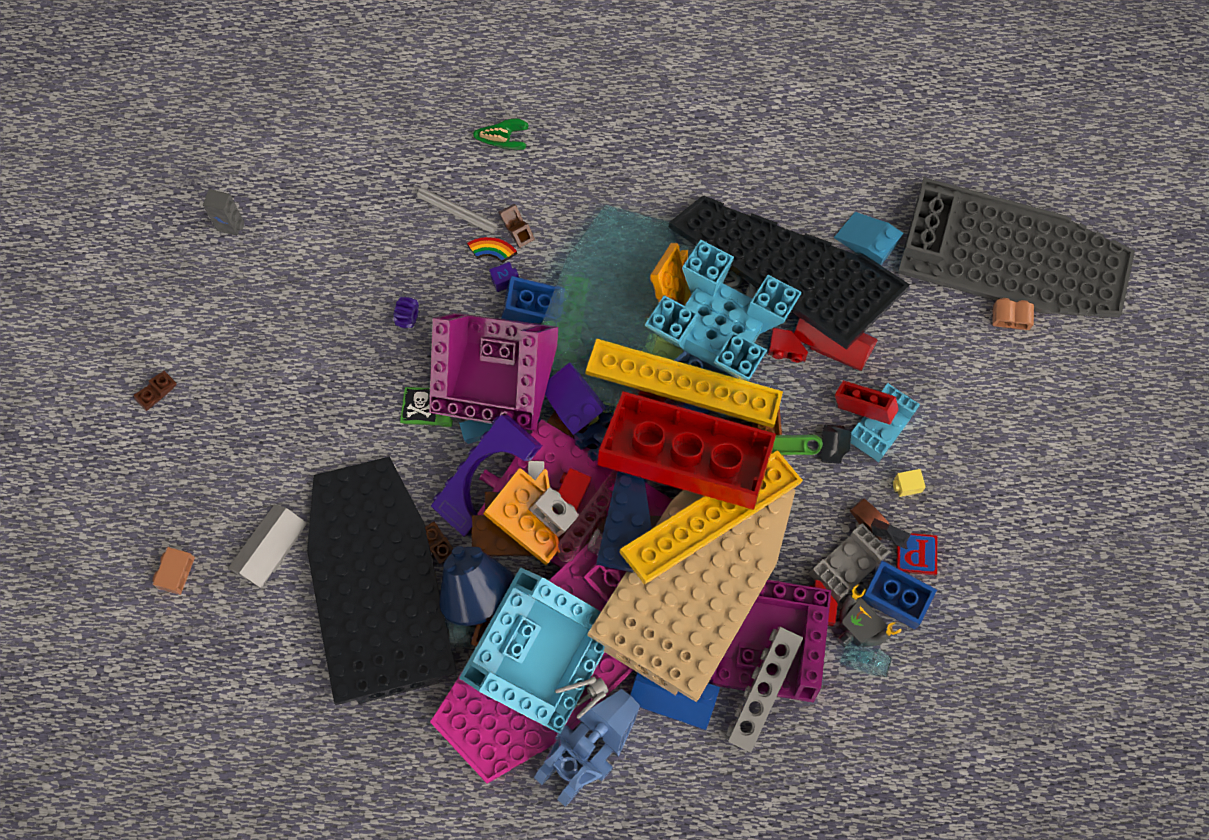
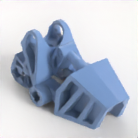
M621 689L590 708L579 719L581 724L575 731L570 729L568 725L564 726L561 734L558 733L555 737L556 741L545 759V763L539 768L534 779L543 785L557 770V773L563 779L570 782L557 799L566 807L584 785L597 779L602 781L613 769V766L606 760L613 752L619 757L636 720L640 705L631 695ZM592 730L593 732L586 738L587 732ZM602 737V740L605 742L604 746L588 762L587 759L596 747L594 743L598 738Z

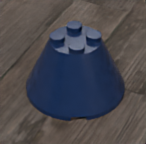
M457 546L452 550V554L448 556L443 565L439 601L440 610L449 622L456 625L470 626L487 622L486 618L495 614L515 576L508 568L483 552L480 547L463 548L462 546Z

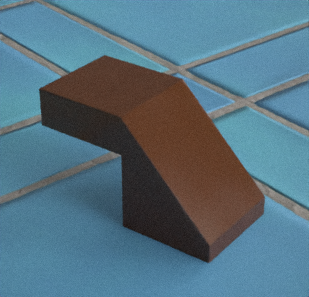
M515 204L498 212L504 226L519 248L535 240L528 223L523 221Z

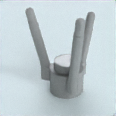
M593 676L588 680L556 689L555 693L589 685L586 688L589 694L578 700L575 706L576 708L588 699H593L577 715V718L580 719L600 699L606 696L608 689L601 678L596 679Z

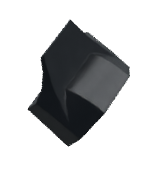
M824 424L822 430L823 445L821 448L822 463L842 464L843 456L850 451L852 431L845 429L842 425Z
M876 518L873 519L871 524L873 535L893 541L897 546L908 549L907 541L911 535L910 533Z

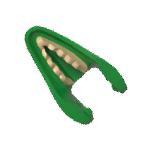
M508 119L492 126L477 129L474 131L473 136L480 142L502 149L524 150L526 149L524 142H509L513 131L527 130L529 125L521 119Z

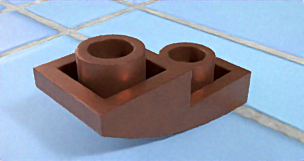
M164 370L150 379L148 386L134 394V399L147 411L177 384Z
M864 498L849 510L859 525H865L872 534L871 524L874 518L889 524L884 516Z

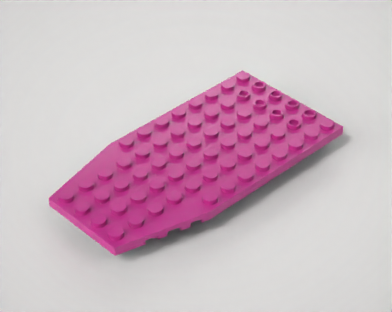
M596 535L549 581L602 612L627 571L596 565L602 540ZM605 652L591 678L593 676L596 679L601 678L606 684L608 692L595 705L602 702L633 671V669ZM459 677L430 721L487 784L552 746L558 734L550 728L477 691ZM586 685L579 700L589 694L586 689L589 685ZM590 698L574 708L565 726L568 725L573 730L581 722L577 715L593 699Z

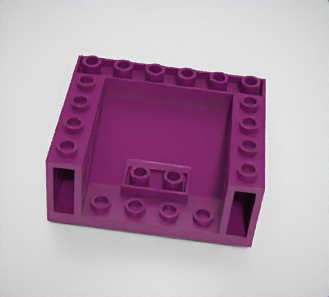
M452 313L433 318L429 413L491 424L497 416L509 415L523 429L535 430L557 349L558 327L461 313Z
M767 580L708 683L745 691L747 686L751 687L754 681L751 678L756 667L760 668L763 661L760 659L764 648H769L772 642L769 640L773 629L777 630L779 626L803 637L777 697L814 703L822 687L831 590ZM783 644L775 647V653L778 656H782L786 651ZM775 663L767 665L766 671L769 675L776 673L777 666ZM761 682L757 689L759 693L764 694L768 691L769 687L766 682Z

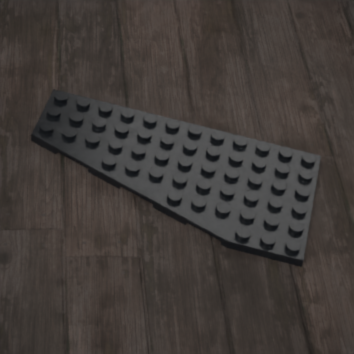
M701 196L669 222L668 227L693 245L697 246L701 239L733 256L734 259L729 269L757 289L760 288L767 275H770L801 291L802 293L791 312L846 350L910 286V284L864 254H853L832 246V243L807 233L802 235L777 226V222L752 213L747 215L724 206V203L706 196Z

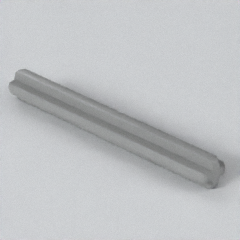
M420 188L417 192L418 198L486 231L494 233L497 230V223L424 188Z

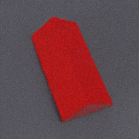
M801 318L794 333L799 341L809 345L811 350L859 371H862L878 341V339L863 333L846 350Z

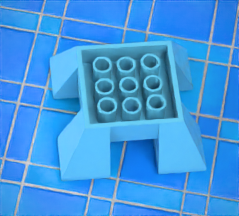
M700 239L682 267L692 294L684 306L664 295L645 323V326L667 342L732 377L749 381L767 352V349L754 342L759 334L785 322L802 292L767 275L753 299L723 284L734 257Z

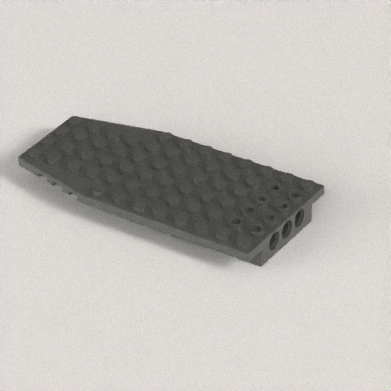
M924 177L898 274L992 300H999L1000 298H1008L1014 302L1025 300L1034 304L1035 312L1044 314L1119 318L1123 311L1135 250L1115 240H1108L1103 237V234L1087 229V226L1082 223L1077 224L1071 221L1072 218L1066 215Z

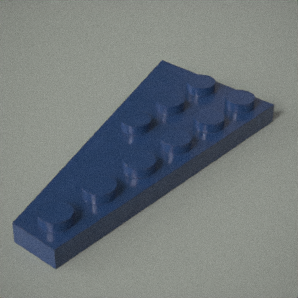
M618 471L596 565L634 572L620 554V549L651 530L644 478Z

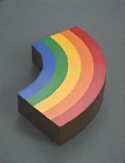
M484 237L467 243L468 248L477 259L491 256L504 263L518 254L512 245L498 238Z

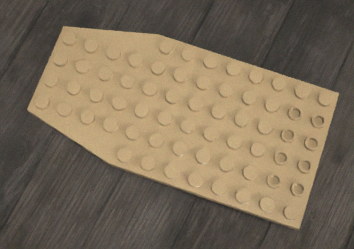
M792 489L645 585L636 573L627 571L587 636L604 645L605 653L675 696L679 691L697 702L777 564L796 490ZM683 490L670 502L656 526L704 496Z

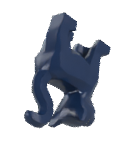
M600 413L598 421L591 424L584 433H575V445L580 450L587 448L592 443L597 446L596 449L588 451V457L593 462L598 460L600 446L613 417L611 413Z

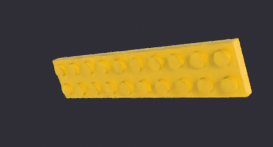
M597 338L585 372L586 375L771 428L775 425L783 391Z
M777 450L771 454L754 510L704 496L621 548L620 554L645 585L801 484L803 480Z

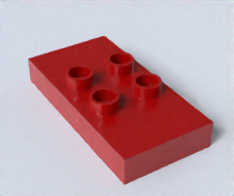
M623 391L600 446L598 465L754 510L771 457L776 433Z

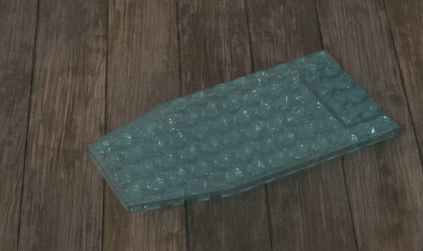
M609 205L604 206L567 256L542 325L558 327L557 349L549 379L571 362L607 407L603 412L614 414L623 391L639 395L640 390L585 374L596 338L646 353H653L658 335L647 328L645 323L659 302L655 297V289L650 280V275L669 245L675 243V232L668 227V221Z

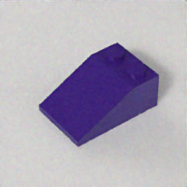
M571 362L548 380L545 395L562 422L573 435L607 408Z

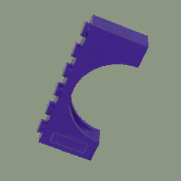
M509 415L497 416L493 420L491 429L481 436L480 443L469 451L467 460L459 464L456 474L446 481V487L443 491L438 492L433 498L434 502L431 507L463 537L472 535V515H477L471 501L470 487L472 477L481 462L499 452L511 453L523 461H531L543 446Z

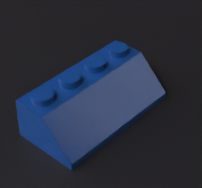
M637 673L631 696L640 705V708L707 730L720 687L708 683L699 700L695 702L679 691L675 696L645 676Z

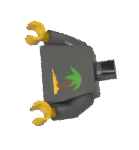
M856 584L852 589L853 594H850L841 606L839 614L841 623L839 627L844 632L837 637V641L843 647H846L851 641L858 647L861 645L865 647L881 645L891 638L892 635L900 633L901 629L896 632L893 631L892 626L897 622L887 625L862 598L858 600L859 597L865 594L866 589L862 593H857L856 588L859 584Z

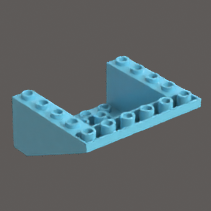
M520 567L459 678L477 691L561 734L586 685L560 693H555V690L591 678L604 654L605 646L587 635L601 611L545 578Z

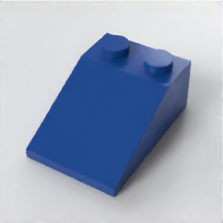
M511 276L506 290L501 319L527 323H560L565 289Z

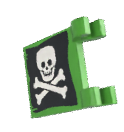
M405 387L400 423L452 427L453 419L450 416L429 413L430 388Z

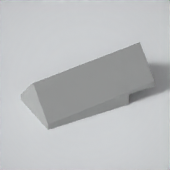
M274 504L228 569L262 589L272 572L275 573L307 525V522L289 509Z

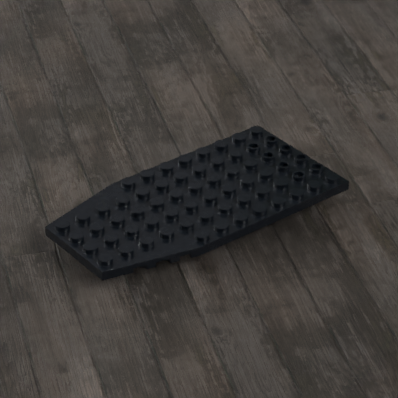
M385 457L315 474L313 476L307 554L334 704L340 705L355 700L362 704L439 684L438 679L456 675L457 671L447 624L439 607L440 592L425 524L391 458Z

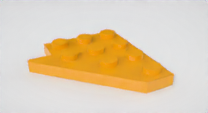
M671 243L650 275L658 302L665 295L684 305L686 278L682 267L688 259V250L680 251L678 243Z
M519 468L483 514L543 564L547 565L559 550L558 537L529 508L550 488L548 472L546 469L542 470L534 480Z

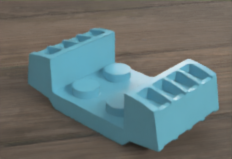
M889 383L881 392L896 396L899 409L891 424L863 417L851 433V444L877 462H880L920 406L919 403Z

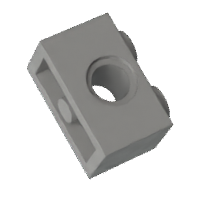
M548 488L529 508L557 537L563 534L579 516L576 509L571 504H567L561 498V495L552 488ZM552 507L557 509L558 514L553 512Z

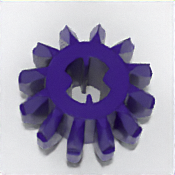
M400 297L393 313V320L396 326L413 328L419 312V304L416 299L411 297Z

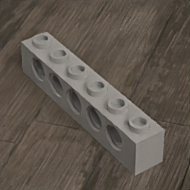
M779 626L777 630L773 629L769 640L772 642L769 648H764L760 657L763 660L760 668H755L751 677L754 681L751 687L747 686L743 697L746 699L743 705L739 704L734 714L737 717L734 725L730 724L725 735L728 736V742L750 753L752 752L803 637ZM779 644H783L786 648L782 656H778L775 653V647ZM770 663H775L777 666V671L773 675H769L766 671V667ZM761 682H766L769 687L768 691L764 694L759 693L757 689ZM753 701H757L760 704V709L755 713L749 711V705ZM745 720L751 722V728L746 732L740 729V724Z

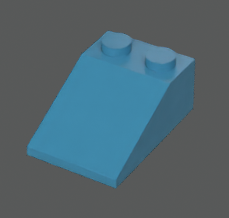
M854 212L834 238L858 255L860 253L864 254L879 265H882L900 243L903 232L887 222Z

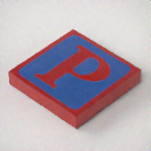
M910 533L911 535L907 541L908 549L897 546L896 568L905 573L937 575L938 535Z

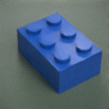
M882 561L877 567L862 599L875 609L916 629L921 624L937 589Z

